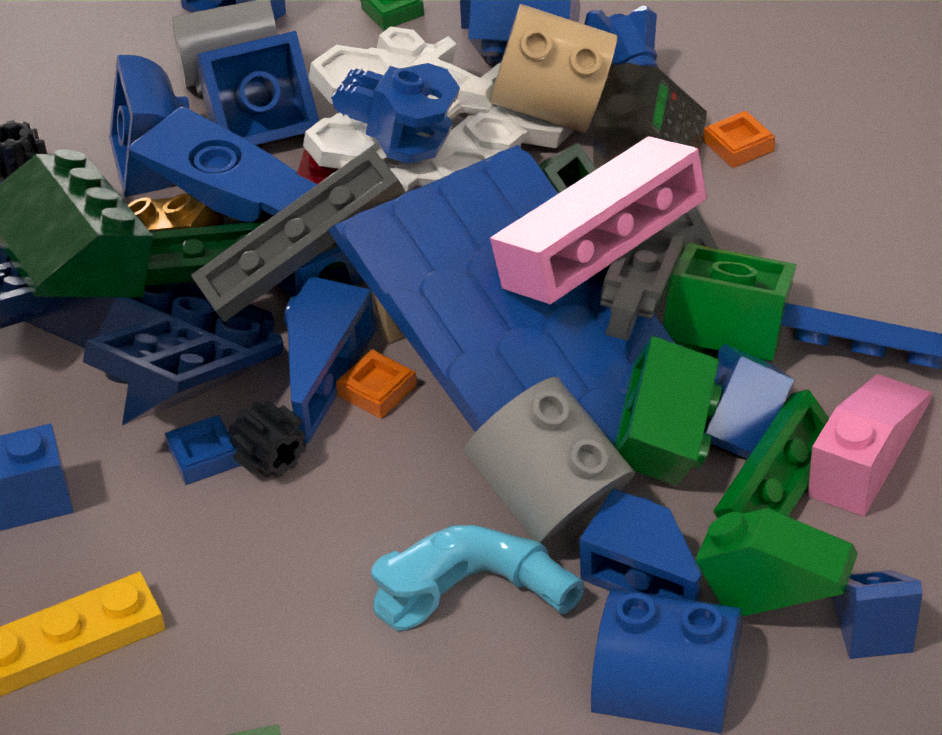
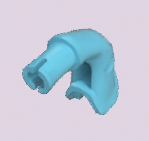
M452 525L421 539L401 553L393 551L383 555L374 563L371 570L372 579L380 587L373 600L374 613L387 625L399 632L414 628L423 623L439 606V599L442 594L460 580L481 571H488L503 576L517 587L525 586L545 600L548 605L561 615L571 611L581 600L584 593L582 588L584 582L551 559L548 555L547 547L542 543L477 525Z

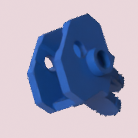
M425 63L405 68L389 66L384 75L369 70L365 72L363 69L359 70L357 68L349 71L347 77L341 82L343 85L340 84L337 91L331 97L334 105L333 109H336L338 114L348 115L351 119L366 123V135L376 138L388 158L410 164L437 156L451 132L452 122L447 114L453 102L458 98L460 90L459 85L448 69ZM428 95L436 96L439 99L428 98ZM417 133H426L431 137H423Z

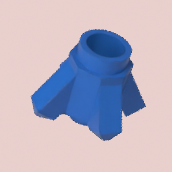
M646 5L640 6L626 16L619 13L607 17L602 10H591L586 14L584 25L617 35V43L609 69L613 78L621 81L622 85L627 89L638 88L650 82L659 70L656 64L657 53L654 50L657 14Z

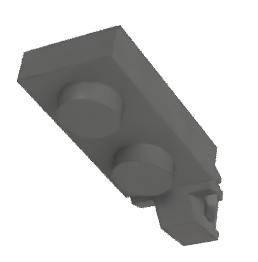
M660 230L611 263L604 279L600 303L602 306L611 308V317L605 335L628 341L634 330L637 316L652 319L653 314L658 312L669 285L671 274L680 258L685 239L684 236Z

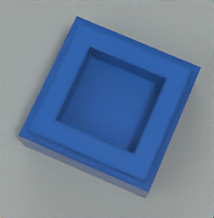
M219 414L164 433L167 448L185 485L241 466L233 459L237 449L229 442L231 437Z

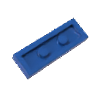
M790 303L785 305L781 325L796 329L794 340L828 346L829 337L834 336L852 340L850 348L852 352L884 358L886 347L908 351L907 363L936 369L942 368L941 333Z

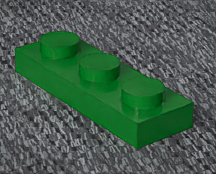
M809 389L790 394L713 510L717 518L730 512L744 514L764 508H769L789 517L809 485L812 446L829 420L828 415Z

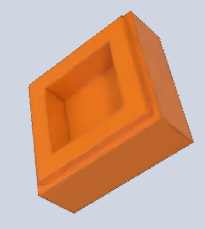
M745 110L704 127L703 142L729 166L735 168L775 151L776 136Z
M373 349L336 381L337 396L380 419L417 386L415 371Z

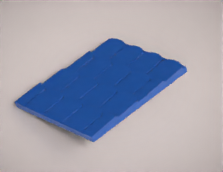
M519 145L502 150L491 157L454 171L418 189L408 191L402 196L370 210L360 212L354 217L335 224L327 230L475 432L491 416L522 392L545 379L559 377L614 445L634 361L652 336L675 343L655 314H653L652 319L637 316L634 330L628 341L605 335L611 317V308L602 306L600 303L604 279L610 265L552 304L502 289L490 237L558 195V192L530 153L522 150Z

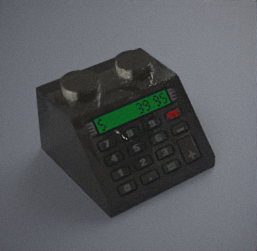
M632 63L622 65L611 64L598 102L593 124V164L596 169L600 168L648 136L698 148L699 156L701 157L707 111L658 67L639 66Z

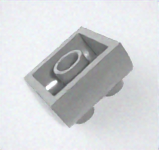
M255 0L172 16L173 42L185 88L196 86L198 95H203L197 68L198 53L277 35L270 0Z
M559 377L545 379L515 397L491 416L472 435L463 448L464 453L532 540L540 543L545 542L604 502L613 488L617 490L625 488L635 476V471Z

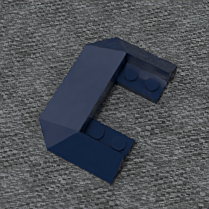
M0 246V329L25 321L85 348L83 363L105 372V376L111 381L128 384L122 426L193 399L282 353L284 342L280 334L273 332L275 320L271 312L249 304L224 322L195 281L145 286L143 298L38 297L33 295Z

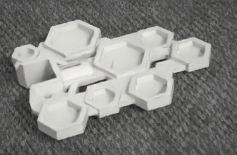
M389 27L379 35L377 48L362 49L335 45L312 61L310 65L309 79L331 104H333L332 95L337 91L340 84L343 85L341 82L347 77L351 69H363L365 72L369 70L381 75L385 74L389 66L405 68L429 63L448 69L459 85L460 90L458 98L453 102L447 116L450 120L454 119L457 115L465 119L451 130L435 158L410 164L388 158L376 138L366 135V123L351 119L348 115L343 116L341 113H336L331 118L324 117L305 131L303 147L319 166L340 169L372 146L385 163L397 164L394 168L390 169L399 179L406 192L415 185H427L454 171L491 157L502 150L516 145L521 147V143L557 148L574 130L489 103L501 63H498L481 78L452 65L457 43L449 36L433 45L425 43L414 30ZM428 95V98L439 99L436 96ZM417 133L423 137H431L426 133Z

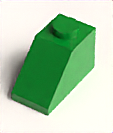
M764 508L744 514L730 512L711 522L695 562L720 604L742 608L743 617L844 594L858 553L854 545L848 541L769 508Z

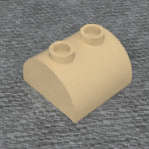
M520 4L489 103L586 133L607 79L617 43V35Z

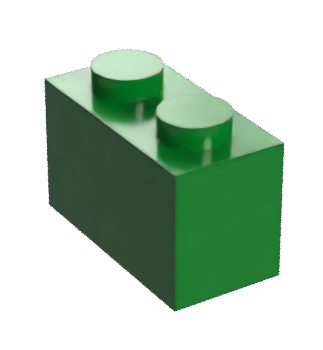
M655 336L650 338L633 363L614 442V447L635 472L678 486L692 467L696 469L701 468L711 443V435L704 433L706 420L711 418L715 412L722 386L715 383L719 359Z

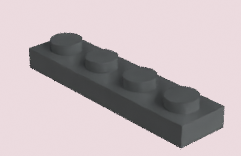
M370 146L191 276L214 310L225 322L334 244L336 241L327 231L333 225L354 217L360 212L370 210L395 199L406 191L399 179L374 148Z

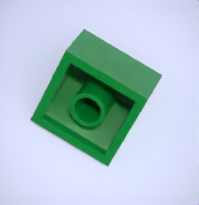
M688 243L671 274L663 327L675 344H682L683 347L697 352L706 351L707 348L719 350L723 344H727L761 360L773 361L782 333L783 325L781 324L785 305L789 302L797 264Z

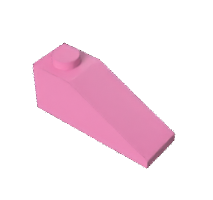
M876 374L838 405L812 446L808 497L865 517L929 405L932 392Z

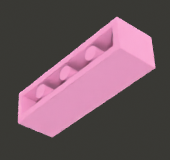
M648 136L490 237L502 289L552 304L706 200L707 194L698 148Z

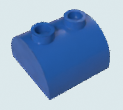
M296 31L197 54L199 80L210 121L239 135L254 145L303 134L319 122Z
M117 55L109 133L124 197L166 189L173 184L130 154L129 146L178 108L185 107L189 109L188 97L175 96L171 81L166 72L152 60L136 55Z
M612 588L606 599L596 643L591 684V712L722 734L742 631V608Z

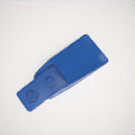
M185 107L175 110L129 146L130 154L212 210L244 222H253L258 219L261 210L273 216L317 185L297 175V171L246 139Z

